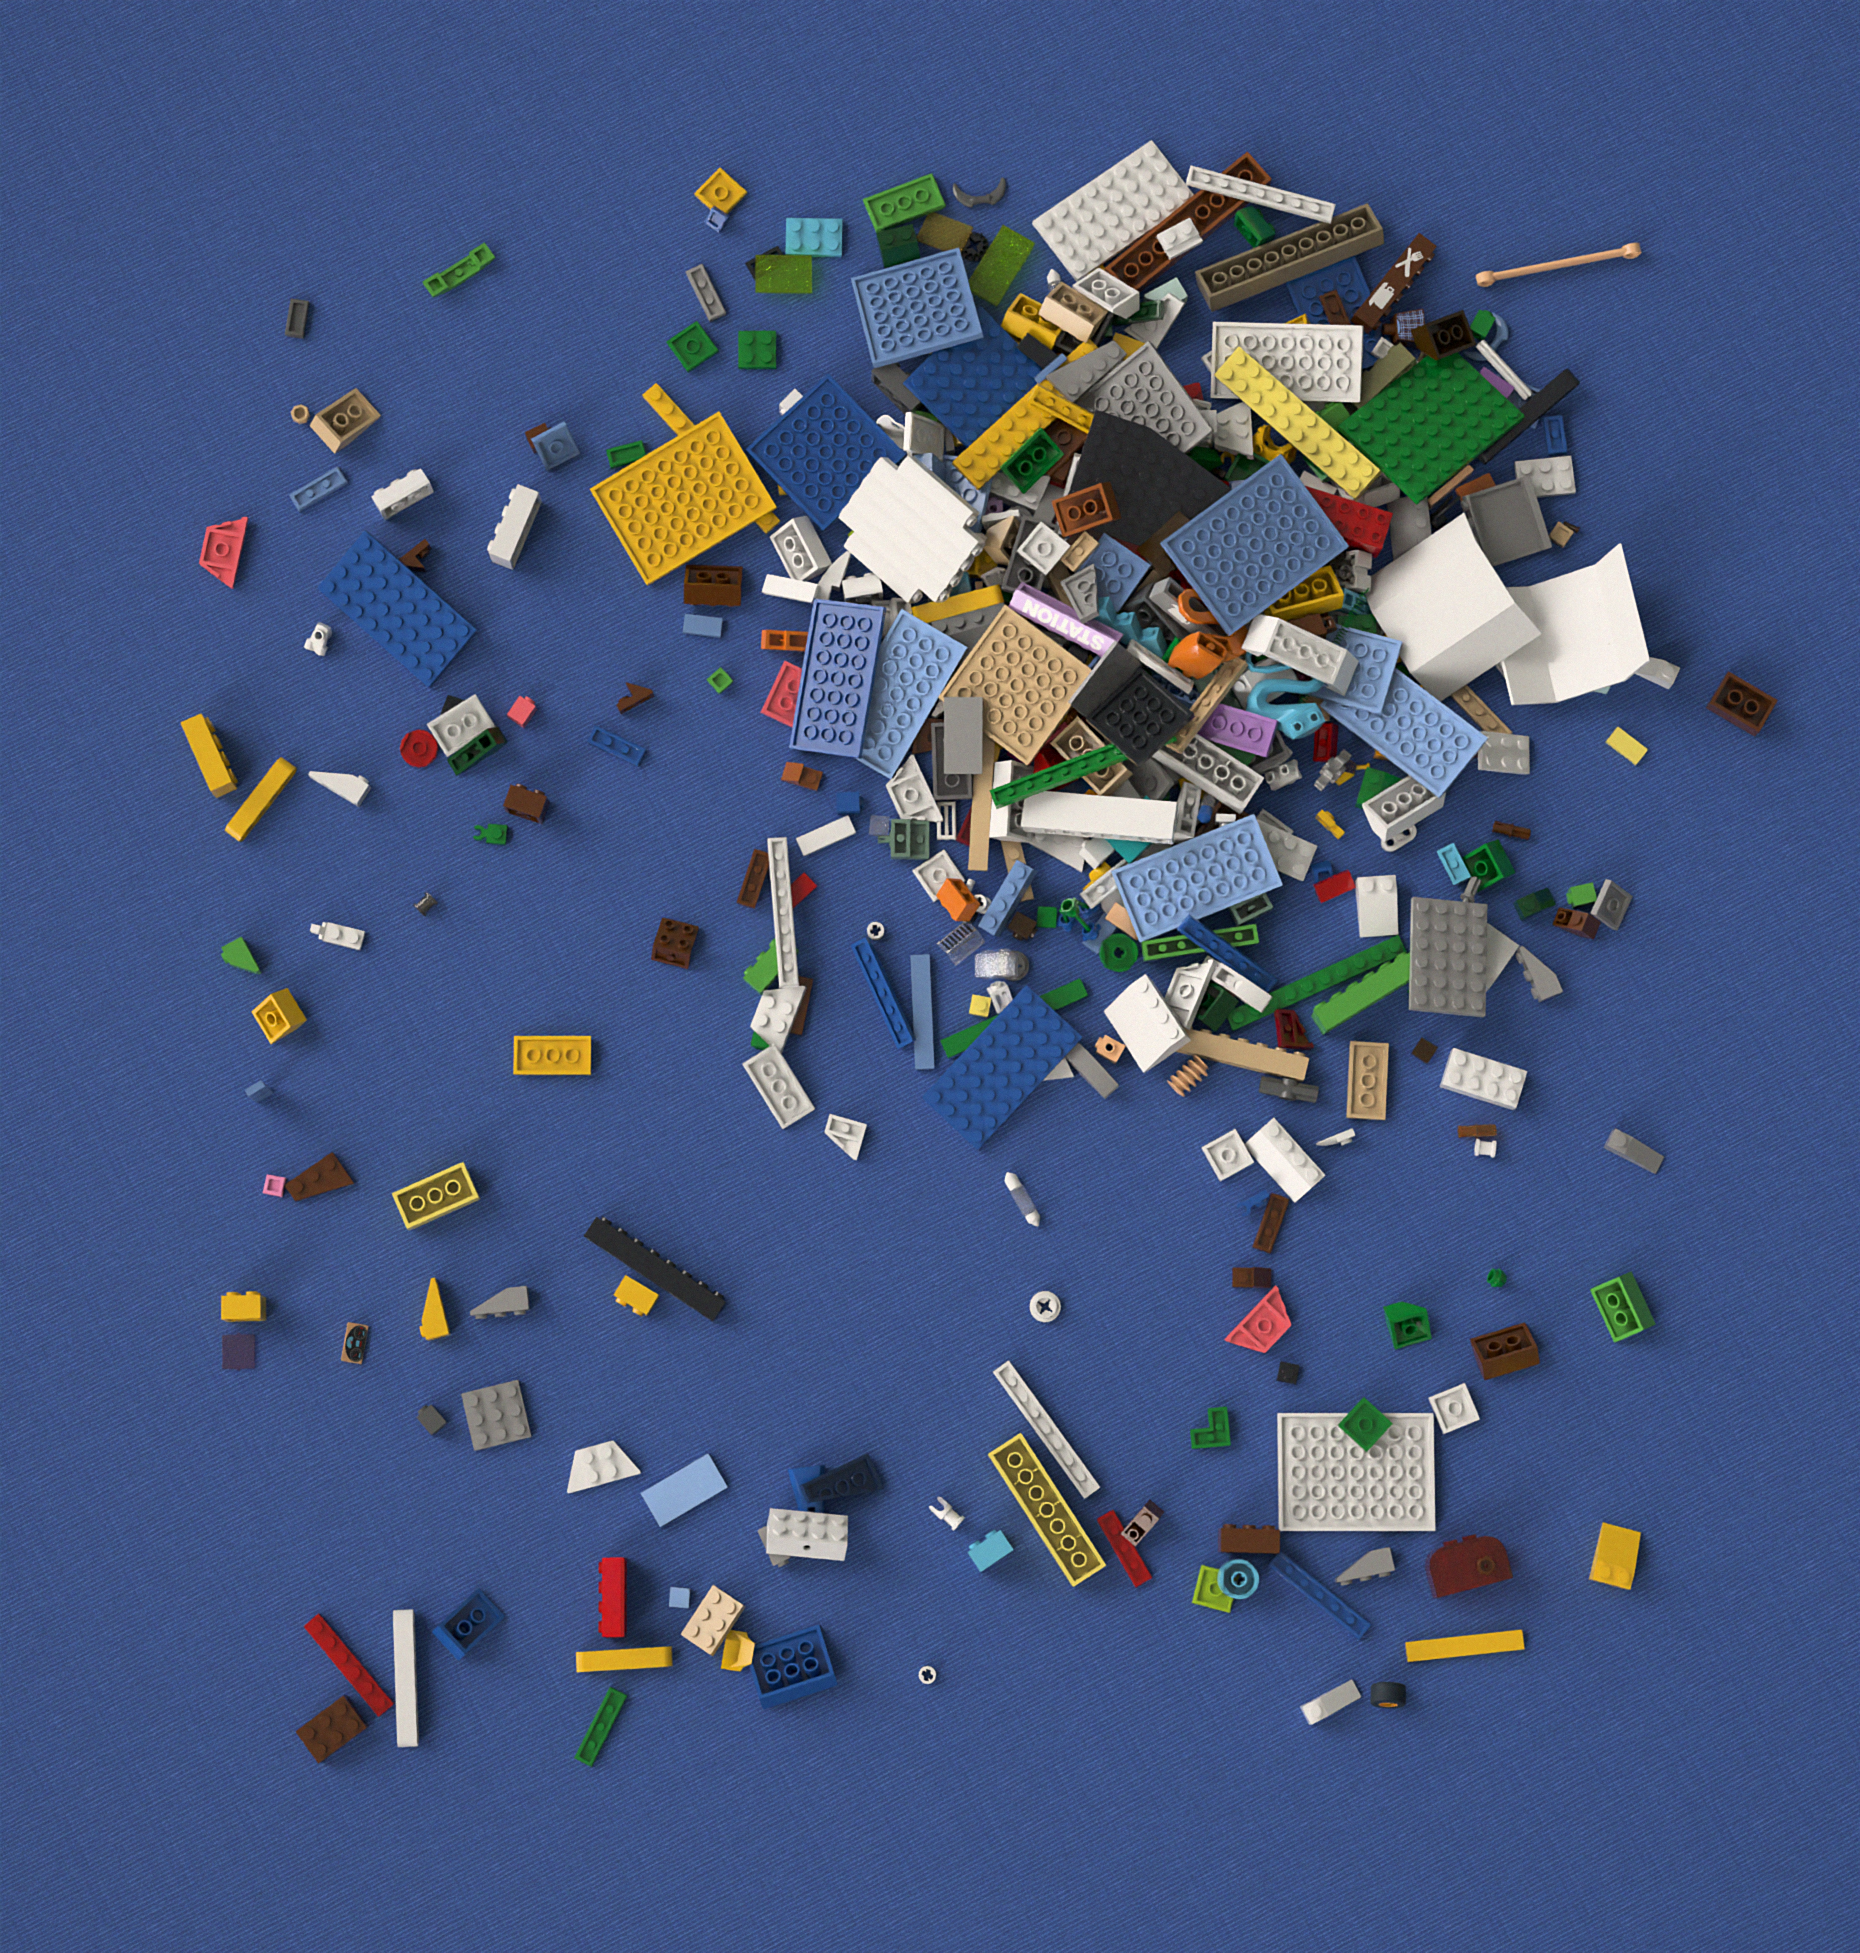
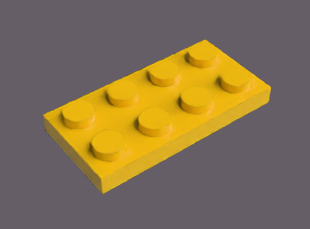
M514 1036L513 1074L591 1075V1036Z

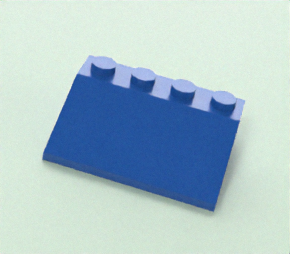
M819 1625L754 1645L752 1663L749 1666L763 1710L838 1685Z

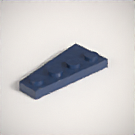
M868 1453L799 1485L807 1504L884 1489Z

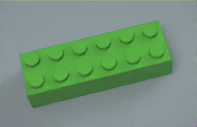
M1406 951L1396 956L1393 963H1390V961L1380 966L1377 973L1372 971L1361 979L1362 982L1358 983L1355 981L1345 989L1346 992H1337L1331 996L1328 1003L1323 1001L1316 1005L1311 1017L1322 1035L1409 983L1410 952L1408 954Z

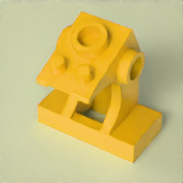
M1265 424L1259 427V432L1252 436L1254 453L1269 461H1272L1280 454L1288 464L1295 460L1297 449L1291 443L1282 447L1277 446L1270 438L1272 427Z

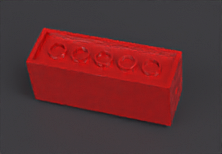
M1305 486L1349 545L1347 549L1352 551L1361 550L1372 554V557H1378L1382 550L1393 513Z

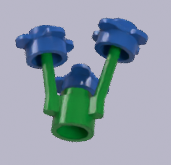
M1075 897L1072 899L1068 898L1061 904L1059 909L1061 915L1056 924L1058 927H1062L1065 932H1070L1073 926L1080 922L1083 926L1082 934L1084 936L1082 940H1095L1099 936L1101 925H1095L1094 923L1086 924L1078 914L1081 912L1083 917L1088 919L1091 914L1098 912L1099 907L1096 905L1091 909L1084 900L1078 901Z

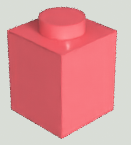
M519 696L507 713L508 718L525 728L537 711L534 705L535 702L527 696L525 698Z

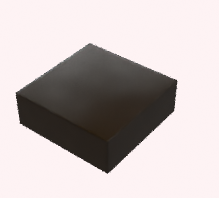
M1421 1037L1411 1054L1428 1064L1438 1047Z

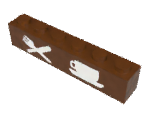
M1418 233L1350 321L1355 325L1364 326V332L1367 334L1372 329L1376 331L1382 323L1380 318L1382 316L1387 317L1393 309L1390 307L1393 302L1397 304L1403 296L1401 293L1403 289L1408 290L1414 282L1412 278L1414 275L1419 276L1425 268L1422 266L1425 261L1429 263L1435 256L1433 251L1437 246L1421 233Z

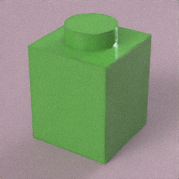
M1593 882L1568 889L1566 898L1568 904H1571L1572 909L1595 904L1597 897Z

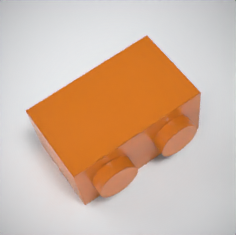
M947 878L936 895L941 901L942 906L951 914L952 919L958 922H969L980 906V903L961 879Z

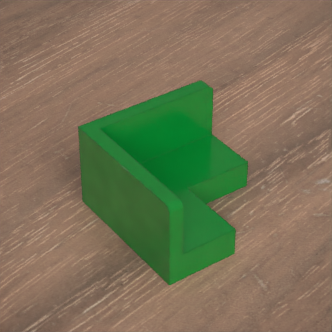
M1254 452L1252 460L1247 459V455L1238 453L1223 481L1246 480L1270 461Z

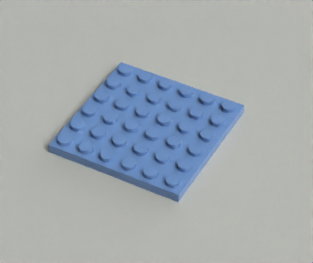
M959 248L851 278L874 368L983 338Z

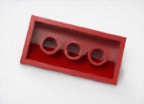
M602 1558V1562H599V1574H602V1581L598 1585L599 1593H602V1601H599L598 1611L602 1613V1621L598 1623V1632L602 1633V1637H627V1558Z

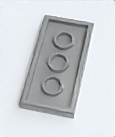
M944 697V774H982L983 697Z

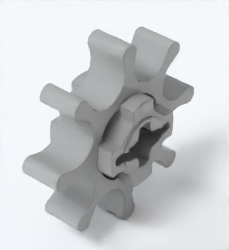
M1343 749L1336 758H1330L1319 771L1321 776L1316 780L1314 786L1322 792L1330 782L1332 784L1335 783L1346 770L1344 765L1350 760L1352 755Z

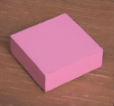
M267 1174L263 1194L283 1197L287 1178Z

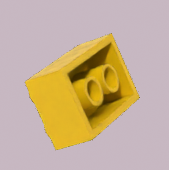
M1022 293L1017 296L1008 308L1001 327L1007 333L1021 339L1028 332L1050 350L1054 349L1055 343L1062 332L1060 327L1045 320L1038 314L1042 307L1041 303Z

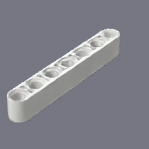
M414 1609L394 1610L398 1747H417L419 1745L415 1614Z

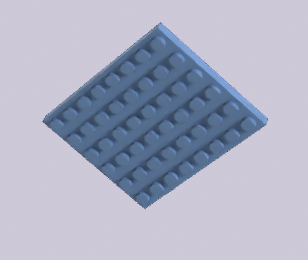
M1281 454L1160 543L1228 636L1349 547Z

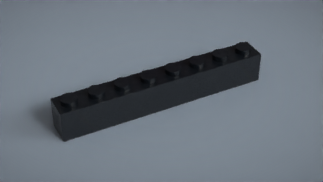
M602 1216L601 1219L596 1217L584 1234L586 1239L710 1321L714 1322L726 1305L723 1295L717 1291L714 1293L707 1290L709 1286L700 1280L696 1283L691 1279L692 1275L685 1270H682V1272L675 1269L676 1264L666 1259V1261L658 1258L660 1256L658 1252L652 1248L649 1251L643 1248L644 1243L636 1238L631 1240L627 1237L628 1233L620 1227L617 1230L610 1226L612 1222Z

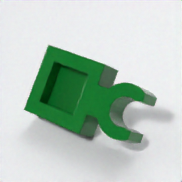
M488 824V829H484L480 825L474 826L475 830L481 831L480 836H473L474 840L481 841L487 838V844L506 845L507 825Z

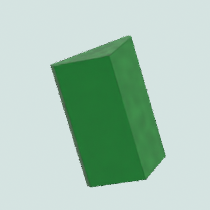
M1040 427L1000 466L1003 475L1025 494L1064 453Z

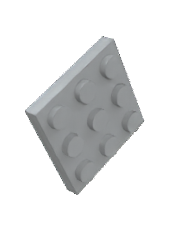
M519 1380L461 1394L474 1451L532 1437Z

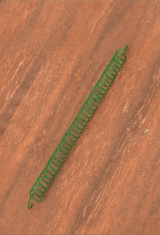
M1359 600L1356 601V604H1354V607H1352V609H1358L1355 605L1360 606L1359 604H1357V602H1360ZM1342 628V629H1339L1340 632H1337L1338 635H1336V638H1334V640H1335V639L1340 640L1337 636L1342 637L1339 633L1344 634L1341 630H1344V631H1346V630L1343 629V628Z

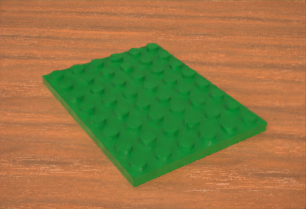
M1454 353L1439 360H1434L1427 355L1413 368L1339 424L1337 430L1417 505L1520 423L1525 415L1459 353Z

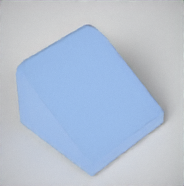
M670 1587L669 1607L689 1608L691 1589Z

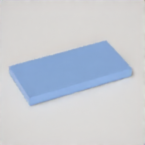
M706 1454L643 1491L641 1495L657 1523L662 1527L728 1487L710 1455Z

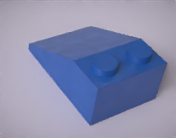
M478 1588L440 1623L432 1633L459 1661L505 1616Z

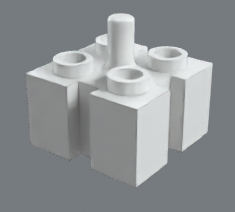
M1361 550L1346 551V554L1340 553L1327 563V566L1331 565L1341 588L1361 593L1366 592L1369 587L1368 592L1371 591V576L1367 575V571L1372 566V554Z

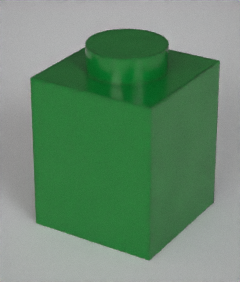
M1479 309L1470 325L1473 337L1479 341L1485 340L1496 319L1491 312Z

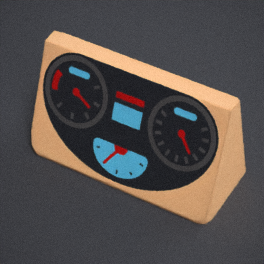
M351 1322L347 1323L341 1361L362 1364L369 1326Z

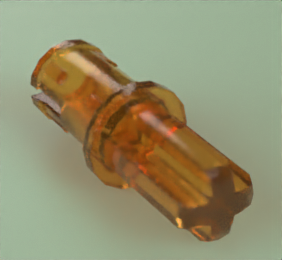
M1475 1123V1125L1457 1126L1458 1138L1475 1137L1477 1139L1478 1136H1495L1497 1132L1496 1125L1494 1124L1478 1125Z

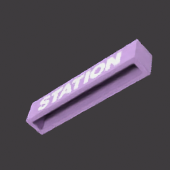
M1021 582L1016 588L1008 606L1019 615L1029 618L1033 623L1040 624L1049 631L1060 634L1066 640L1081 645L1082 648L1098 654L1101 658L1114 641L1120 644L1124 635L1095 619L1082 624L1074 608L1024 582Z

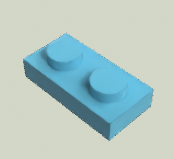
M1455 843L1437 851L1454 886L1472 877Z

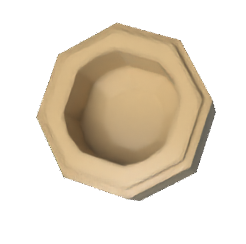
M302 404L293 407L291 411L293 421L298 424L307 423L310 418L308 408Z

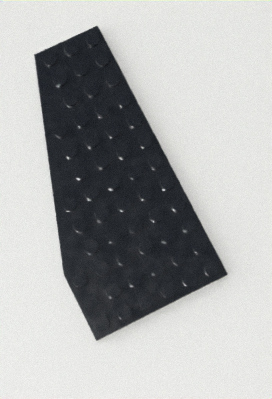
M1095 410L1068 495L1099 483L1110 482L1122 518L1090 530L1102 534L1105 533L1108 536L1141 546L1178 511L1191 521L1233 489L1152 428Z

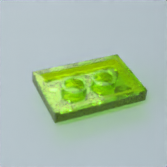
M755 255V293L812 294V255Z

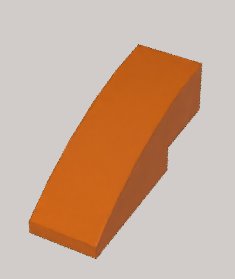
M762 630L761 649L805 651L808 632Z

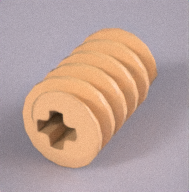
M1197 1055L1193 1056L1194 1061H1187L1188 1066H1182L1183 1072L1180 1070L1176 1071L1177 1077L1174 1075L1170 1077L1172 1082L1167 1080L1174 1091L1185 1097L1184 1089L1189 1092L1191 1091L1190 1084L1194 1087L1197 1086L1195 1079L1201 1082V1074L1206 1077L1208 1076L1206 1072L1208 1067Z

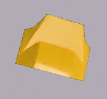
M729 1631L725 1639L721 1669L741 1672L742 1668L751 1665L755 1643L749 1639L747 1632Z

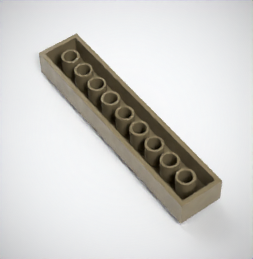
M1367 203L1332 217L1331 224L1321 221L1195 271L1197 286L1211 312L1382 245L1384 244L1383 228Z

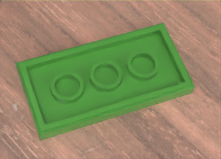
M932 173L863 199L864 206L876 233L946 208Z

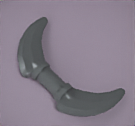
M1002 177L997 188L984 196H970L962 192L956 184H953V193L961 204L970 208L981 203L994 205L1000 201L1005 193V179Z

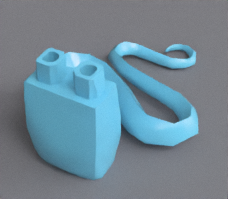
M1249 652L1245 654V661L1251 672L1267 674L1292 669L1283 663L1255 666L1251 662L1252 654ZM1286 678L1262 680L1255 684L1247 696L1246 711L1278 720L1279 723L1276 730L1282 731L1292 740L1304 738L1318 730L1325 722L1319 706L1316 703L1269 704L1266 701L1267 696L1274 692L1309 694L1317 692L1324 682L1315 678L1311 681Z

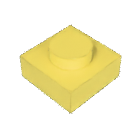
M972 994L969 1014L988 1017L991 998Z

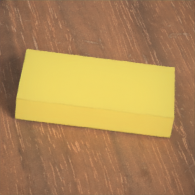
M1619 727L1615 729L1606 741L1608 745L1634 765L1640 761L1648 750Z

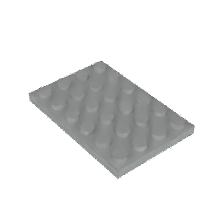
M1421 897L1411 898L1409 1010L1474 1017L1486 1016L1487 904Z

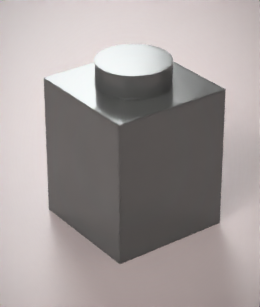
M426 1404L418 1411L419 1415L416 1417L432 1436L448 1424L433 1405L428 1407Z

